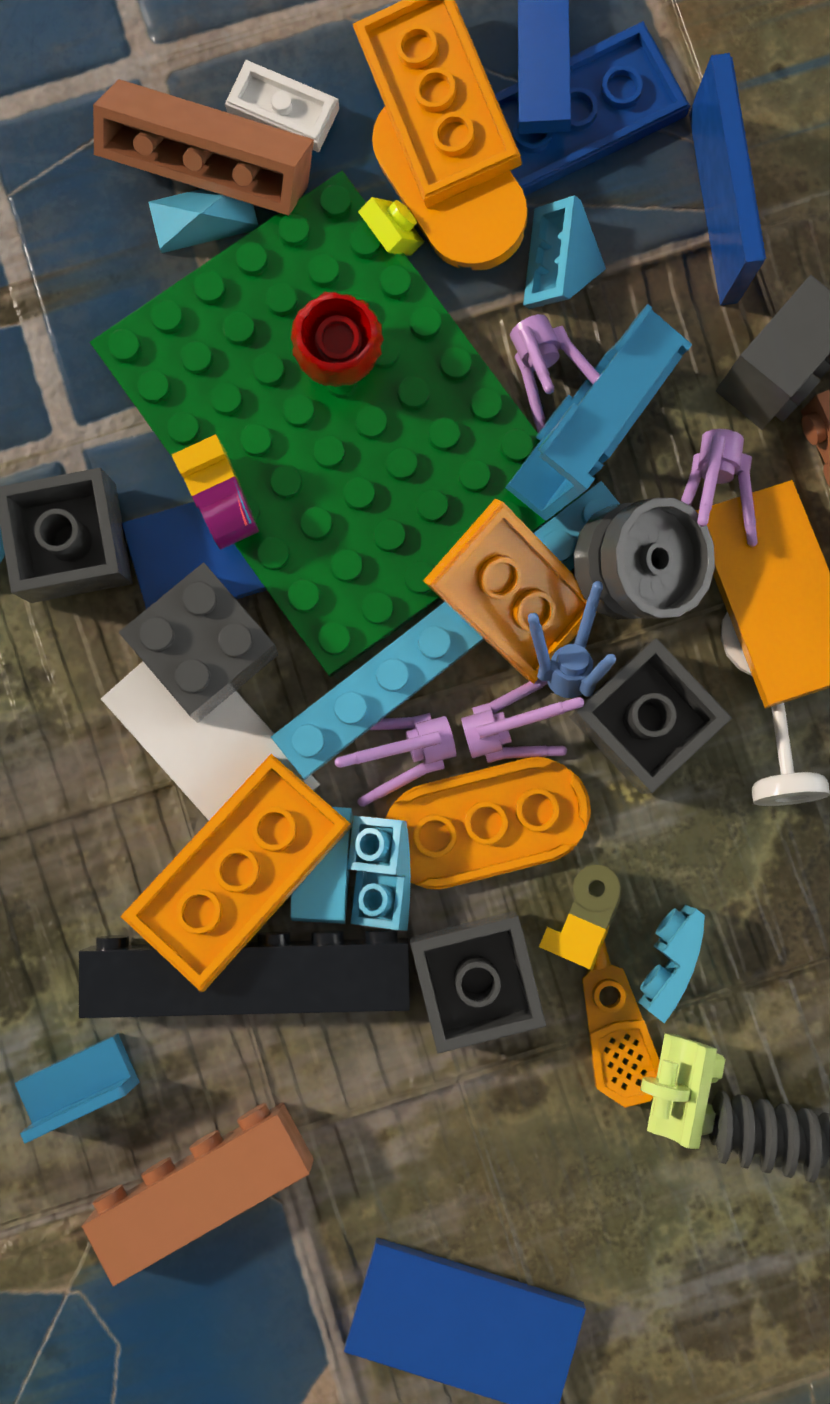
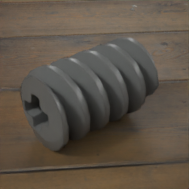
M718 1090L711 1105L716 1115L713 1132L709 1134L712 1145H716L719 1163L726 1164L732 1150L735 1149L738 1150L740 1167L748 1169L754 1154L760 1155L762 1172L771 1173L776 1159H781L785 1177L792 1178L798 1163L803 1164L805 1180L812 1183L816 1181L820 1168H824L830 1158V1113L823 1112L817 1117L812 1109L801 1108L795 1112L791 1105L782 1103L773 1108L770 1101L758 1099L752 1105L748 1096L739 1094L730 1102V1098L725 1091Z

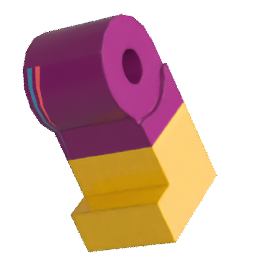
M216 434L172 454L174 462L220 550L259 532L257 523L226 450Z

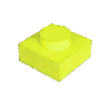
M371 197L358 211L388 253L399 255L404 253L406 256H411L424 243V240L414 228L417 224L415 217L398 200L392 202Z

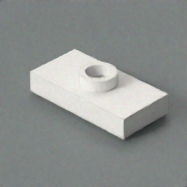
M245 60L225 102L227 113L314 139L313 150L316 152L320 151L340 109L338 98L248 60Z

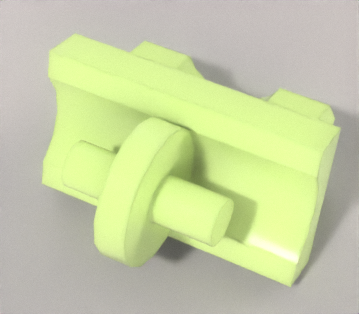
M664 1034L657 1078L643 1077L640 1088L641 1091L653 1096L647 1131L672 1139L688 1149H699L701 1136L713 1132L716 1113L712 1105L708 1104L711 1083H716L719 1079H722L726 1060L723 1055L717 1053V1048L676 1034Z

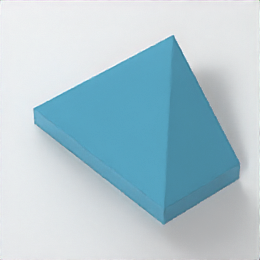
M198 189L148 202L161 253L251 232L259 227L253 204L205 189Z
M575 195L534 209L523 306L528 309L570 299L606 269L581 199Z

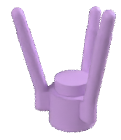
M541 314L522 320L510 333V338L517 350L514 358L522 373L537 433L540 432L546 422L533 371H536L545 393H553L554 385L548 368L558 361L560 357L558 350L562 349L592 384L600 376L597 370L570 341L564 327L552 328L548 318Z
M728 429L706 431L702 435L700 453L693 456L692 470L681 501L690 506L692 505L702 477L705 482L697 523L699 526L704 527L709 521L716 484L731 482L734 474L738 475L747 544L751 547L756 546L758 539L750 479L752 457L742 453L744 438L741 434Z
M538 679L534 684L529 681L490 703L473 707V715L461 718L472 758L485 755L487 763H492L502 759L566 755L567 748L565 746L502 747V745L512 742L509 730L581 708L584 705L583 698L576 697L567 701H561L509 718H505L503 712L496 713L548 684L547 681Z
M430 713L414 717L383 718L369 730H413L406 731V740L357 751L335 759V765L339 768L408 751L411 753L413 762L423 760V763L359 797L357 801L359 806L364 807L377 799H381L427 773L445 769L443 760L456 757L455 743L446 716L432 719Z

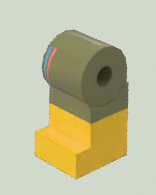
M597 864L587 866L579 871L573 884L575 900L562 931L558 932L547 927L539 945L540 948L589 970L594 968L622 896L621 884L614 871L606 866Z

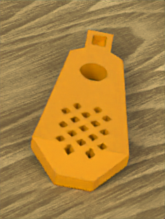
M604 941L593 970H589L582 978L595 1087L626 1108L652 1101L653 1096L641 1091L640 1088L643 1077L657 1078L660 1059L623 968L610 963ZM613 986L617 989L618 999L614 1004L604 1005L600 1002L599 995L604 987ZM626 1034L629 1035L627 1039L624 1038ZM611 1037L614 1038L613 1043L610 1042ZM635 1039L638 1040V1043L636 1045L633 1044ZM620 1043L624 1044L622 1049L619 1048ZM606 1047L609 1048L607 1052L604 1051ZM629 1049L633 1050L631 1054L628 1053ZM615 1052L618 1053L616 1058L613 1056ZM639 1054L642 1055L640 1060L637 1059ZM624 1058L628 1059L626 1063L622 1062ZM609 1062L613 1063L611 1067L608 1066ZM619 1067L622 1068L620 1073L617 1071ZM628 1073L631 1074L630 1078L626 1077ZM638 1079L641 1080L639 1085L636 1083ZM623 1083L626 1084L625 1088L621 1087Z

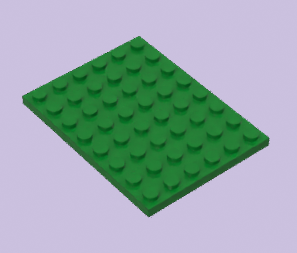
M343 170L300 198L289 216L278 213L90 341L94 350L171 457L172 454L215 434L218 436L226 450L259 529L258 533L236 542L234 545L329 678L441 599L423 580L494 499L503 501L534 533L583 495V493L545 521L505 488L540 442L536 438L538 433L404 253L400 255L388 253L358 213L366 204V201ZM323 292H336L341 295L350 294L357 300H364L368 303L369 308L375 312L378 321L382 324V335L384 338L381 344L382 354L377 358L373 369L368 375L352 385L334 387L331 385L325 386L313 381L301 369L292 353L294 346L291 341V330L298 311L304 308L309 301L318 298Z

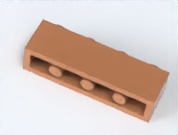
M120 79L93 104L94 155L288 216L308 188L314 139Z
M284 1102L270 1110L266 1103L256 1106L237 1119L240 1126L223 1137H221L218 1130H215L193 1143L189 1147L192 1154L175 1164L170 1157L163 1159L141 1174L142 1183L128 1191L124 1189L122 1184L118 1185L93 1201L95 1210L83 1223L82 1228L112 1286L119 1284L310 1174L314 1158Z

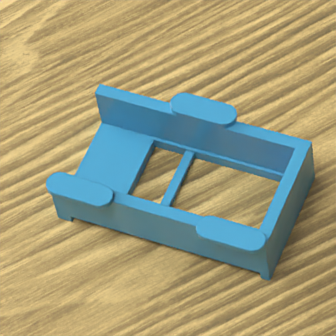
M647 304L620 340L605 353L596 365L595 369L600 376L594 384L586 379L573 397L568 395L561 402L537 434L536 438L540 442L505 488L545 521L576 499L590 487L595 480L592 476L604 466L602 463L610 458L683 357L682 355L689 350L692 344L652 310V307Z

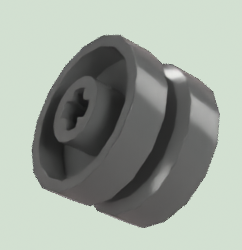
M673 497L651 498L634 503L610 505L593 514L579 532L573 553L575 578L583 597L587 600L592 584L595 581H600L603 584V589L597 608L598 613L616 620L680 617L695 608L710 587L715 569L714 542L707 525L704 527L699 526L697 523L699 514L695 509Z

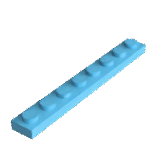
M600 481L535 531L534 534L572 572L574 570L573 553L581 529L593 514L610 505L620 503L604 483ZM444 602L277 731L271 738L305 780L485 639Z

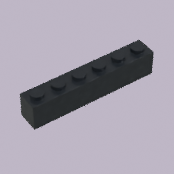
M391 929L366 930L365 939L344 940V931L339 930L311 932V941H290V932L258 933V942H248L204 992H200L150 944L129 945V936L127 935L96 937L95 946L79 951V1018L410 1011L409 938H398V931Z

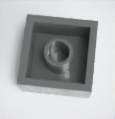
M810 275L743 351L715 390L761 430L765 428L774 416L784 422L830 369V290Z
M101 467L0 486V528L11 593L30 603L133 584L116 484Z
M204 562L118 632L188 715L197 723L279 655L271 639Z
M657 638L644 646L584 702L583 707L576 709L569 716L641 794L653 793L732 719Z
M514 911L411 936L410 944L437 1054L546 1027L520 919Z

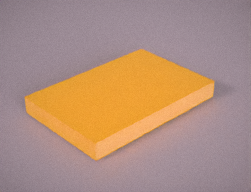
M498 499L492 501L423 580L426 585L521 675L533 684L538 680L539 663L529 629L528 615L536 613L539 616L551 660L555 651L569 644L576 637L587 602L581 593L575 576L503 501Z

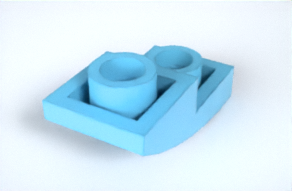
M332 807L352 826L353 814L351 808ZM352 827L291 894L292 921L345 924L350 871L347 869Z
M353 816L347 866L348 870H357L351 924L408 931L411 867L407 822L403 820Z
M684 905L680 912L676 908L672 909L657 927L655 933L660 938L653 947L670 960L665 967H662L660 964L654 967L640 987V991L644 994L638 1002L664 1024L685 992L700 953L705 915L688 905Z

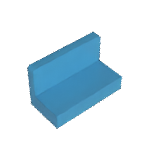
M118 1033L32 1073L15 1083L32 1123L20 1133L24 1144L126 1096L140 1082Z

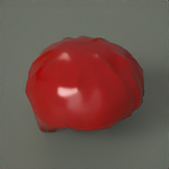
M323 292L318 298L309 301L304 308L298 311L291 330V341L294 346L292 353L299 366L313 381L325 386L340 387L342 385H352L360 381L373 369L377 358L382 354L381 344L384 341L382 324L378 321L375 312L369 308L368 303L364 300H357L350 294L341 295L336 292Z

